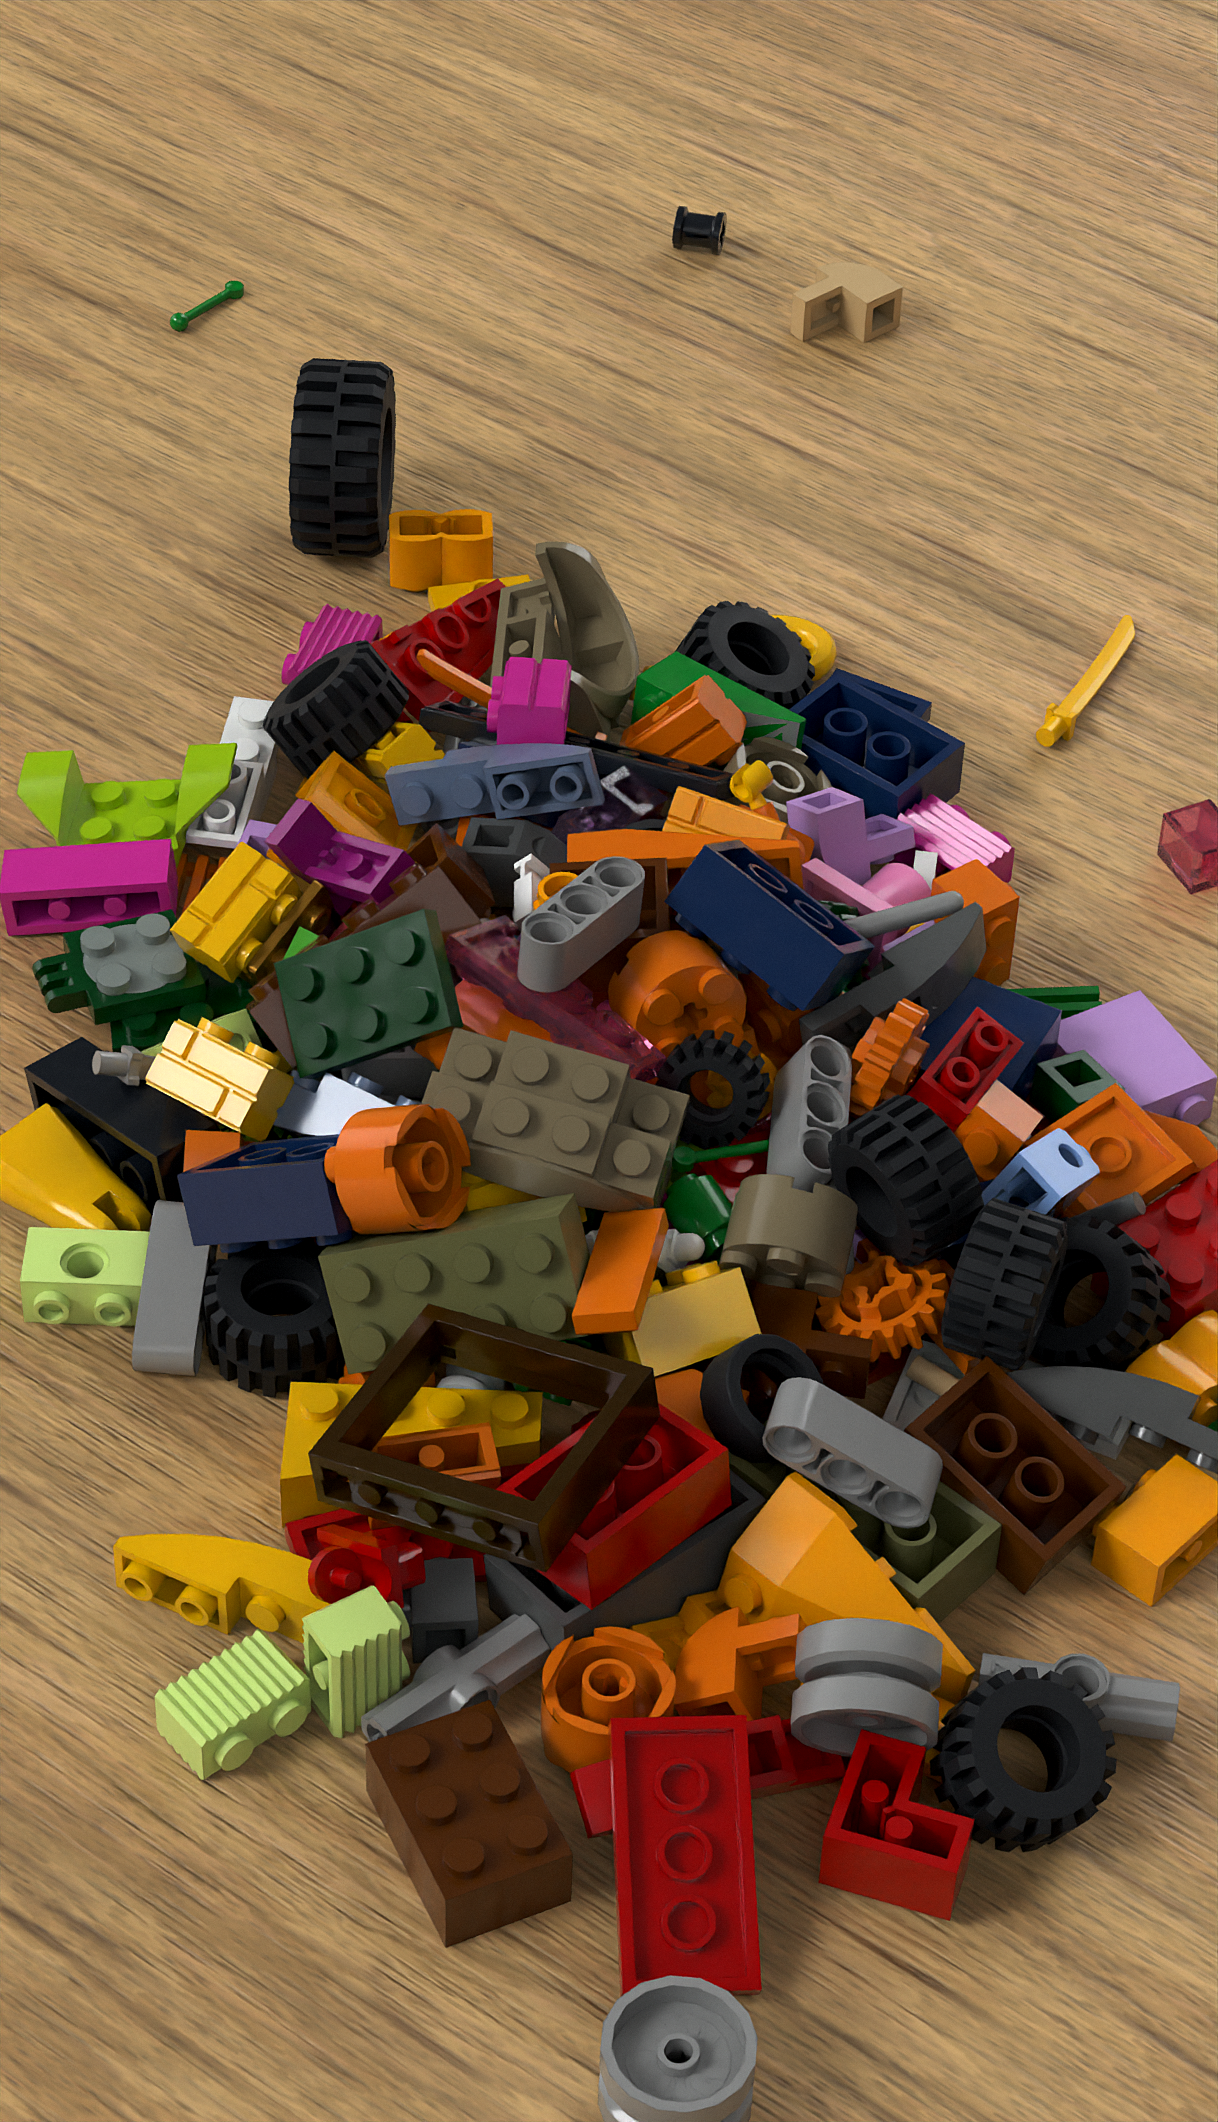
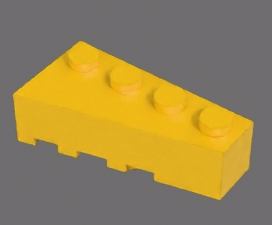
M290 1382L280 1473L282 1528H285V1523L303 1519L305 1516L341 1509L340 1507L318 1501L308 1453L362 1385ZM421 1387L383 1437L489 1422L499 1466L531 1464L541 1457L543 1392Z

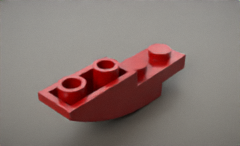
M977 1006L907 1095L927 1105L954 1133L1019 1051L1024 1042Z
M780 1715L747 1721L751 1800L834 1783L845 1776L846 1770L841 1755L822 1752L802 1744L791 1734V1718L781 1720ZM609 1758L576 1769L570 1773L588 1839L613 1834Z

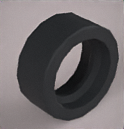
M755 1334L714 1357L703 1373L700 1400L704 1419L718 1442L728 1448L732 1455L750 1463H773L777 1459L770 1455L763 1446L762 1437L766 1427L752 1415L743 1399L740 1384L742 1367L749 1365L762 1371L775 1383L777 1388L787 1379L797 1377L812 1379L823 1385L824 1383L812 1359L795 1343L777 1335Z

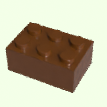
M988 1356L904 1429L905 1433L928 1445L939 1454L943 1463L939 1481L1002 1524L996 1569L1023 1595L1031 1590L1092 1533L1095 1523L1106 1511L1116 1504L1127 1487Z
M491 1700L365 1743L366 1791L445 1948L571 1902L573 1853Z

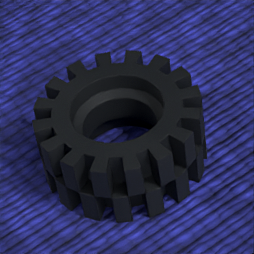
M704 1030L699 1039L696 1038L695 1034L686 1037L681 1045L677 1044L671 1051L656 1076L659 1078L655 1084L656 1086L690 1095L689 1106L682 1125L685 1131L680 1138L681 1141L687 1144L691 1142L694 1135L700 1137L699 1148L710 1149L715 1140H718L719 1147L730 1146L734 1137L740 1141L747 1135L750 1128H753L768 1101L770 1092L765 1090L770 1084L769 1072L760 1073L765 1062L760 1054L752 1059L747 1055L752 1045L745 1039L739 1048L732 1045L735 1034L724 1031L718 1040L715 1039L714 1030ZM703 1070L714 1071L722 1075L732 1086V1103L723 1108H712L704 1105L691 1091V1077Z

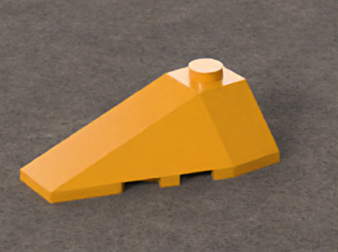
M795 1471L788 1475L730 1549L717 1595L729 1607L735 1608L739 1606L751 1624L767 1621L774 1617H784L799 1613L807 1626L826 1620L866 1618L912 1625L931 1633L943 1644L941 1686L931 1694L955 1705L959 1703L958 1701L965 1697L975 1673L973 1666L925 1608L916 1607L913 1609L890 1581L897 1574L884 1557L874 1561L851 1533L858 1525L847 1511Z

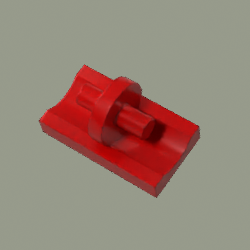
M335 1524L317 1528L318 1540L325 1549L319 1551L310 1564L308 1584L312 1594L323 1602L333 1604L372 1585L377 1588L387 1603L394 1601L402 1609L404 1608L402 1590L424 1584L426 1581L421 1545L408 1541L395 1544L389 1542L385 1534L373 1530L360 1533Z

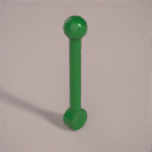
M229 281L225 284V290L184 314L179 312L173 314L170 318L171 328L178 332L184 331L191 320L229 298H241L244 295L243 283Z
M769 1138L768 1140L694 1151L687 1146H680L674 1150L672 1167L679 1172H689L694 1168L695 1163L718 1160V1158L768 1152Z

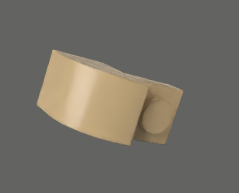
M839 262L817 267L816 283L793 293L790 333L804 342L839 325L865 343L900 326L903 287L881 271L863 264Z

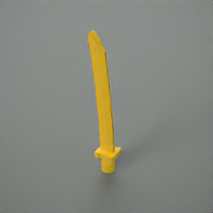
M1130 615L1122 617L1097 658L1061 704L1057 706L1051 703L1047 707L1044 724L1036 732V739L1041 745L1050 747L1061 736L1067 741L1074 736L1076 719L1101 689L1135 639L1134 624Z

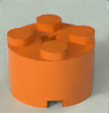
M678 930L664 931L651 935L634 945L626 954L629 961L619 976L614 971L608 989V999L612 1013L643 1055L654 1063L658 1069L662 1067L677 1044L681 1045L683 1040L692 1034H695L696 1038L699 1039L704 1030H714L715 1039L718 1040L724 1031L735 1034L731 1044L737 1047L741 1043L744 1034L741 1026L746 1013L745 992L738 979L704 940L701 941L693 938L687 932Z
M412 1104L364 1109L348 1119L340 1132L336 1146L330 1147L325 1154L324 1170L327 1178L336 1185L341 1205L349 1217L355 1232L359 1234H389L447 1228L459 1218L466 1206L470 1187H461L462 1167L471 1166V1160L465 1134L456 1118L444 1108L434 1109L429 1106L430 1104Z
M607 1626L594 1628V1636L585 1637L574 1641L573 1635L561 1641L552 1650L544 1664L541 1692V1736L544 1743L545 1756L551 1763L571 1773L576 1769L609 1759L608 1724L610 1718L674 1716L676 1690L674 1671H671L664 1660V1652L655 1641L634 1630Z

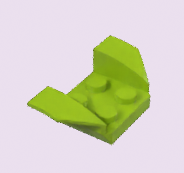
M237 743L189 745L181 779L127 782L106 781L103 783H84L74 750L27 752L19 779L17 794L32 814L54 837L57 846L171 839L177 868L186 842L188 827L229 788L238 746Z

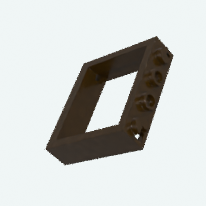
M428 1303L309 1451L308 1456L318 1501L547 1572L660 1417L654 1370L651 1367L633 1361L623 1360L585 1349L578 1345L564 1343L526 1332L519 1328H512ZM441 1362L602 1409L534 1501L372 1452V1449Z

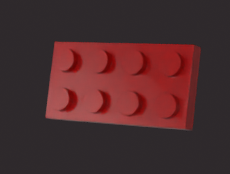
M747 1715L610 1718L608 1729L620 1997L642 1982L670 1975L701 1978L727 1990L732 1996L759 1995L762 1991Z

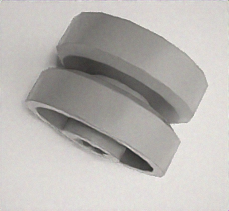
M834 1619L807 1626L797 1634L795 1677L804 1684L793 1692L791 1734L802 1744L822 1752L846 1757L852 1756L861 1729L927 1747V1752L937 1745L939 1701L931 1693L941 1686L943 1644L931 1633L912 1625L882 1619Z
M670 1975L642 1982L618 1998L605 2018L602 2028L598 2106L604 2122H749L751 2118L758 2037L748 2011L727 1990L701 1978Z

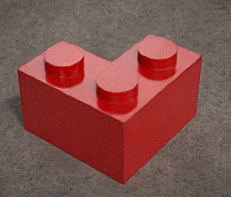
M861 1729L823 1835L818 1883L950 1921L968 1867L975 1819L918 1803L927 1747Z

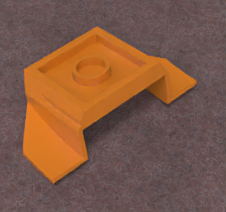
M1117 1083L1103 1090L1023 1143V1149L1047 1134L1060 1128L1065 1130L1077 1144L1083 1146L1099 1167L1100 1174L1063 1212L1060 1218L1073 1217L1135 1191L1141 1195L1146 1205L1176 1184H1182L1218 1159V1150L1197 1125L1143 1110Z

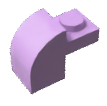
M834 787L786 802L788 824L790 827L814 840L815 845L810 860L814 858L821 860L859 885H863L871 879L870 864L890 862L894 859V854L915 847L913 826L884 814L865 819L863 799Z

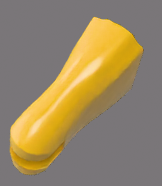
M45 1103L0 1135V1200L36 1218L51 1228L146 1231L151 1226L152 1215L143 1200L110 1169L82 1134L56 1107H51L48 1103Z

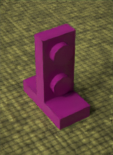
M299 798L264 841L292 873L309 884L316 880L324 885L334 904L331 910L332 914L341 917L355 900L363 903L370 898L377 905L394 893L389 883L415 864L414 860L403 849L337 831L312 802Z

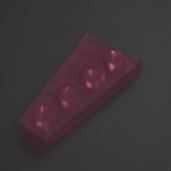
M506 915L449 935L444 946L447 959L456 966L457 974L471 984L486 987L503 999L504 1007L512 1014L523 1019L533 1020L550 1032V1038L554 1043L629 1064L630 1078L647 1082L657 1076L667 1057L616 1012L609 1010L597 1011L592 1006L593 992L579 979H575L560 991L550 993L537 992L528 989L520 983L517 977L520 942L514 937L519 927Z

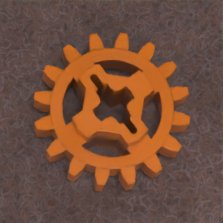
M903 998L902 1001H898L893 1013L890 1012L886 1021L877 1016L873 1019L869 1029L863 1038L860 1039L851 1056V1084L853 1087L850 1091L849 1116L857 1119L898 1094L904 1096L910 1086L913 1085L922 1067L921 1064L930 1046L928 1042L920 1039L926 1028L924 1025L929 1018V1010Z
M876 1250L869 1251L868 1262L860 1264L854 1260L852 1272L845 1275L840 1296L823 1297L818 1295L821 1307L816 1309V1314L823 1332L872 1339L870 1362H875L880 1352H889L893 1359L900 1358L901 1347L907 1344L918 1350L924 1347L921 1339L924 1333L934 1335L941 1333V1325L938 1319L943 1317L950 1285L946 1274L942 1272L940 1263L936 1258L927 1262L925 1260L919 1265L909 1267L901 1262L898 1263L897 1259L892 1256H880Z

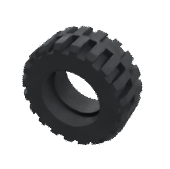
M313 358L304 363L300 368L291 424L289 516L291 519L290 531L293 545L304 554L373 558L384 551L393 497L396 447V394L394 391L393 371L382 362Z

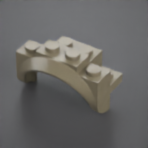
M567 542L536 544L535 556L544 578L501 588L490 687L492 688L493 676H504L506 661L509 660L510 656L535 658L537 663H541L543 659L568 660L569 664L572 665L567 727L592 738L599 731L607 735L606 741L610 742L611 729L619 727L620 714L636 685L637 676L639 675V654L632 628L619 600L608 584L599 562L589 551ZM555 615L557 619L559 635L554 626Z
M454 1027L440 1071L432 1070L421 1104H430L429 1106L434 1109L444 1108L460 1124L469 1146L471 1166L462 1167V1171L496 1184L543 1198L575 1193L578 1206L610 1212L660 1208L672 1173V1157L689 1106L690 1095L630 1078L629 1064L510 1030L508 1040L504 1042Z

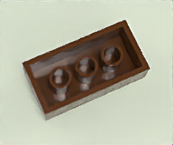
M415 863L389 883V886L394 891L393 894L378 905L374 900L367 899L342 919L348 927L331 941L322 934L295 955L421 909L436 910L446 951L481 925L482 922L439 866L429 865L424 869L421 864ZM274 970L248 990L254 1000L245 1007L290 1066L294 1068L297 1063L278 979Z

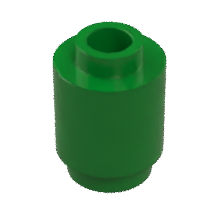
M695 1173L685 1175L668 1188L666 1192L668 1198L662 1208H665L668 1220L680 1234L694 1233L703 1239L705 1250L699 1259H703L705 1263L717 1260L719 1265L733 1205L713 1176L703 1175L698 1177Z

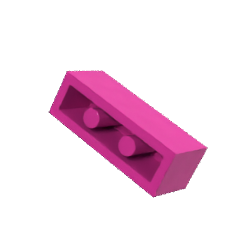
M171 839L4 850L0 879V902L8 936L72 932L173 909L176 916L178 874Z

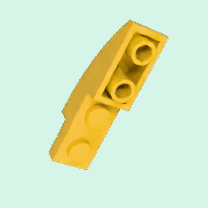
M198 1534L122 1536L113 1545L117 1587L124 1589L137 1600L152 1601L179 1613L192 1624L198 1626L207 1625L227 1635L240 1617L250 1620L252 1624L267 1632L276 1631L303 1643L305 1641L302 1636L304 1634L302 1618L330 1605L317 1599L310 1591L308 1569L312 1560L288 1551L249 1541Z

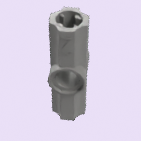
M513 1614L461 1650L453 1645H446L435 1650L419 1666L412 1683L361 1716L362 1732L368 1741L371 1742L487 1700H491L494 1708H496L500 1695L543 1667L550 1655V1647L545 1641L540 1627L526 1614L522 1616Z
M986 1653L982 1655L978 1686L1006 1670H1010L1013 1675L1022 1667L1037 1668L1039 1678L1051 1670L1064 1675L1063 1687L1069 1689L1077 1683L1088 1693L1083 1698V1702L1090 1709L1097 1704L1106 1716L1098 1721L1102 1731L1112 1730L1113 1733L1173 1741L1179 1703V1683L1110 1673L1101 1661L1086 1654H1069L1061 1657L1055 1664Z

